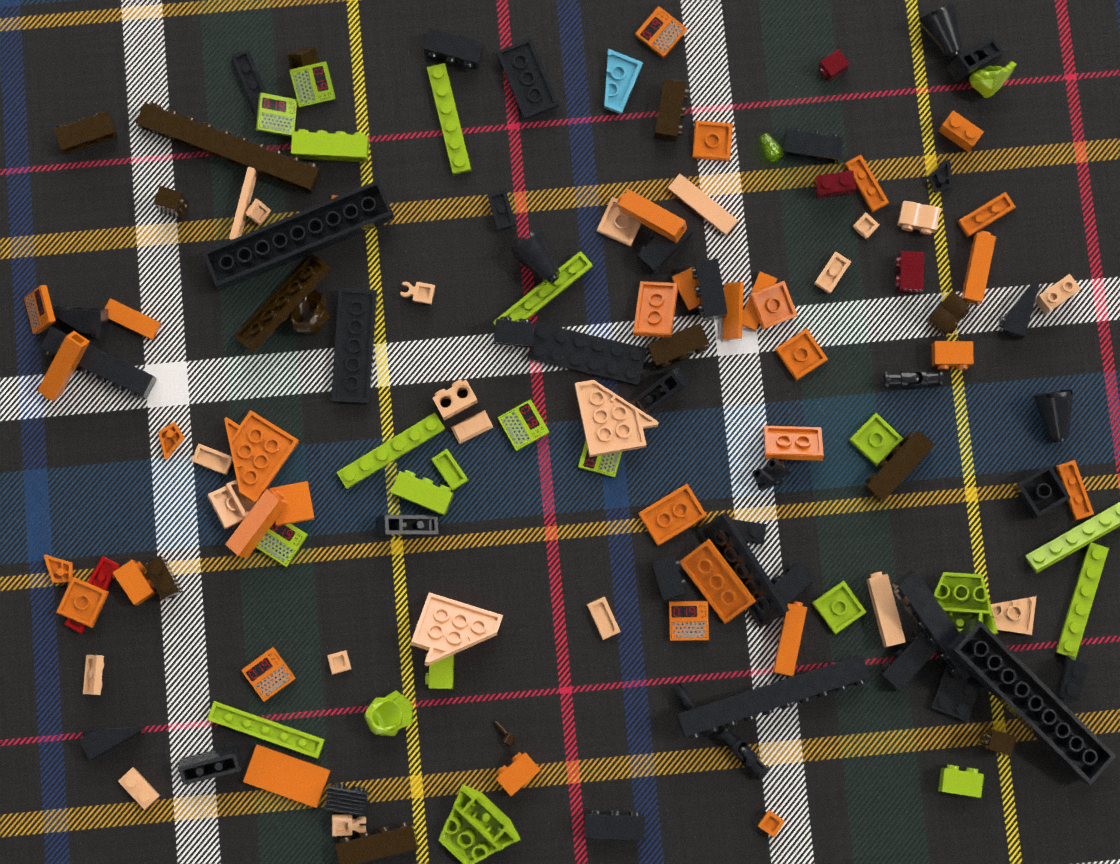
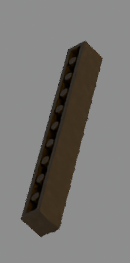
M144 102L136 120V124L140 129L245 169L248 167L255 168L258 174L313 194L321 175L318 166L311 162L305 164L300 162V159L295 156H284L277 149L268 150L261 143H250L248 139L239 135L234 137L224 129H220V131L213 129L212 125L205 122L200 124L190 116H185L184 118L179 116L178 112L168 109V111L163 110L160 105L153 102L151 104Z

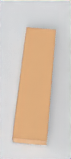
M252 167L247 168L229 237L230 240L242 236L247 217L245 212L250 206L258 175L255 168Z
M681 174L668 187L670 192L725 236L738 222L734 216Z

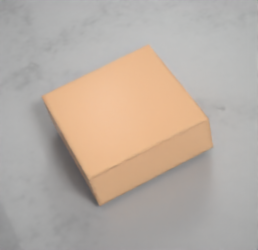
M255 199L245 214L256 224L261 225L271 210L260 200Z
M865 212L852 228L867 240L880 224Z
M347 650L327 655L332 674L351 670Z

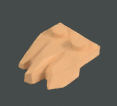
M237 479L227 483L225 487L208 494V498L224 529L241 523L255 505V503L240 495Z

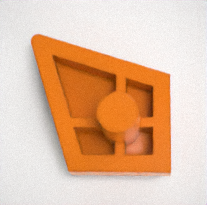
M175 422L158 432L166 460L185 439Z
M44 555L52 583L70 582L73 577V563Z

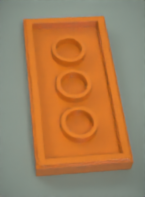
M710 539L679 561L680 565L725 624L756 602Z
M257 744L243 782L318 808L331 770Z

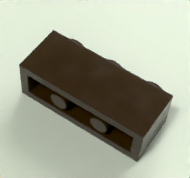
M664 78L654 138L676 141L677 135L681 136L683 125L679 123L680 118H684L686 107L683 106V100H687L689 89H686V82Z
M99 111L92 117H81L74 123H64L54 129L60 150L64 155L118 137L112 116L108 111Z
M701 323L672 334V338L665 337L648 344L647 350L655 368L660 367L664 369L671 366L673 361L678 360V362L688 359L690 354L696 353L698 355L707 351L706 348L709 346V341Z

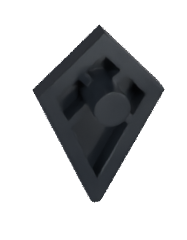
M947 159L927 177L934 194L953 186L950 159Z

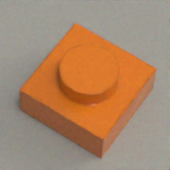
M768 810L758 824V827L775 838L785 821Z

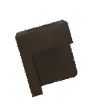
M301 47L287 54L290 69L319 63L316 48Z

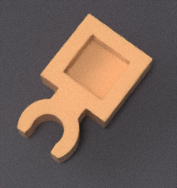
M409 282L402 283L404 287L409 288L408 292L400 293L402 297L413 296L414 302L432 305L435 285L416 282L414 287Z
M351 814L332 815V836L352 835L354 830L358 833H365L366 826H360L359 824L366 823V817L359 816L356 819H352Z

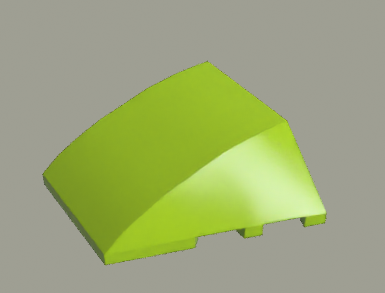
M943 572L934 592V597L958 631L961 632L971 619L981 621L994 635H997L998 631L983 574Z
M464 784L460 788L458 797L439 837V841L463 864H475L496 851H500L520 840L511 820L483 793Z

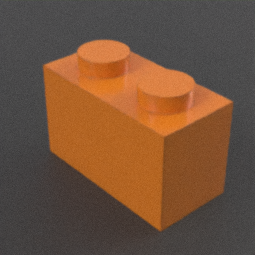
M954 110L938 131L968 153L984 133V131Z
M934 341L931 344L932 367H937V370H948L949 367H956V370H968V367L974 364L973 341Z
M131 560L114 571L113 574L132 603L138 606L157 592L150 577L147 578L144 574L146 569L142 563Z
M519 752L511 759L513 763L508 768L504 765L496 772L499 775L496 780L510 796L516 793L541 770L526 752L523 755Z

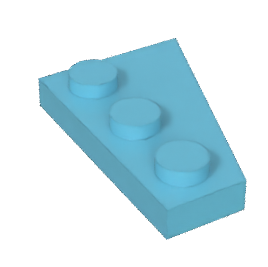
M608 49L604 108L622 115L643 62Z

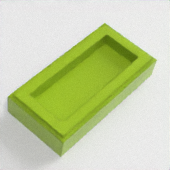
M445 449L431 459L452 491L469 481L448 449Z

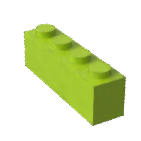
M299 129L298 132H292L291 155L299 159L368 162L370 141L368 135L361 132L351 135L342 131H337L333 134L324 130H318L314 133L305 129Z

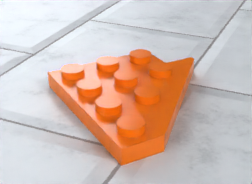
M250 410L240 425L227 417L224 420L239 493L256 504L291 455L299 440Z

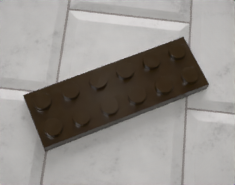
M310 254L234 337L251 352L259 349L265 339L275 332L279 324L285 321L294 308L298 307L302 300L315 289V286L328 275V272L331 270L330 266L313 254Z

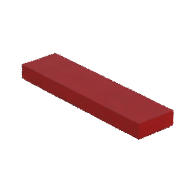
M102 556L88 583L107 591L115 577L113 572L119 569L121 565ZM67 618L64 623L66 626L82 634L86 628V625Z

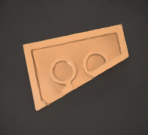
M1037 596L991 604L997 630L1032 635Z

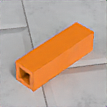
M629 189L618 200L620 212L675 243L679 241L687 229L685 220Z
M987 231L977 232L973 238L961 296L966 302L974 305H980L983 302L996 236H992Z
M75 331L68 334L63 340L37 391L46 399L52 401L62 396L90 341Z
M266 489L225 545L237 556L248 558L288 505V502L283 499L285 496L278 490L271 491Z
M791 601V604H787L789 611L783 616L772 673L789 677L794 676L807 607H803V603Z

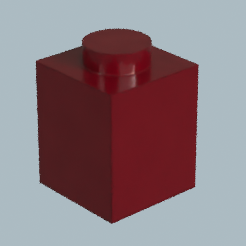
M838 49L820 61L818 70L823 78H827L830 82L846 71L850 63Z

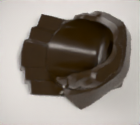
M313 290L302 300L298 307L294 308L290 313L289 322L296 332L308 335L320 333L323 323L330 318L326 311L327 296Z

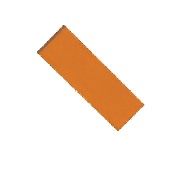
M862 155L844 164L847 171L854 172L856 187L872 213L889 204L888 199Z
M1004 192L958 220L957 223L968 238L1012 211L1016 206L1008 194Z
M759 272L751 293L774 285L777 278ZM749 297L743 311L742 326L756 331L759 320Z
M743 282L724 283V296L728 313L726 318H723L722 339L724 340L742 339Z
M111 298L104 308L108 309L109 320L151 340H154L162 324Z
M1075 460L1055 466L1060 481L1071 497L1067 501L1074 521L1094 515Z

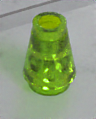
M769 133L760 136L759 140L761 141L766 158L771 162L780 159L783 156V148Z

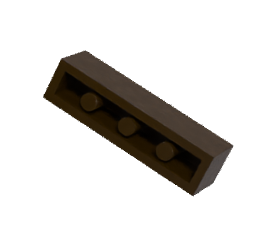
M919 430L914 433L910 431L903 439L905 443L901 447L898 445L890 453L893 455L890 460L887 461L885 459L878 466L880 471L876 475L872 473L865 480L867 485L864 488L880 503L886 500L935 446Z
M408 822L397 824V829L390 830L389 827L377 829V834L370 835L369 831L358 834L359 838L351 840V836L339 839L340 843L335 844L339 864H359L418 849L419 845L414 824L409 825Z

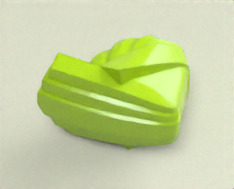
M1011 61L1006 67L987 66L974 72L969 78L970 83L984 98H989L1003 86L1017 64Z
M394 691L385 698L376 697L365 712V720L373 734L395 736L400 728L413 723V705L403 694L401 695L398 691Z

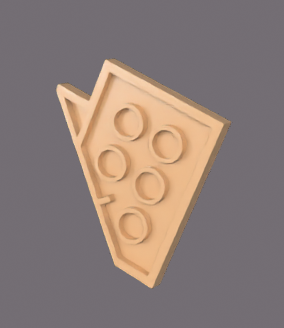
M595 380L575 383L574 386L589 457L646 447L643 429L658 427L657 420Z
M429 592L411 645L429 651L424 664L428 666L496 636L503 615Z

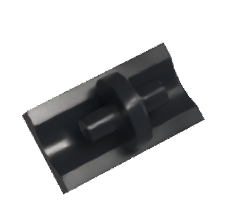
M775 458L770 459L767 462V467L764 469L757 468L752 472L754 480L762 492L775 483L778 486L783 484L782 478L790 473L786 467L785 460Z

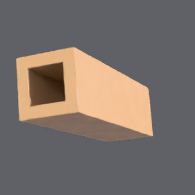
M882 572L870 574L871 578L866 581L883 646L888 647L906 642L888 574L882 575Z

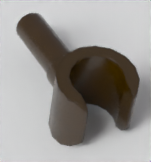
M496 721L494 725L505 735L502 741L512 746L515 736Z

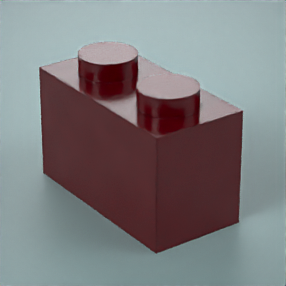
M853 171L816 175L813 181L816 200L853 195L856 190Z
M901 251L895 259V268H898V275L895 276V287H898L897 292L921 293L924 288V252Z

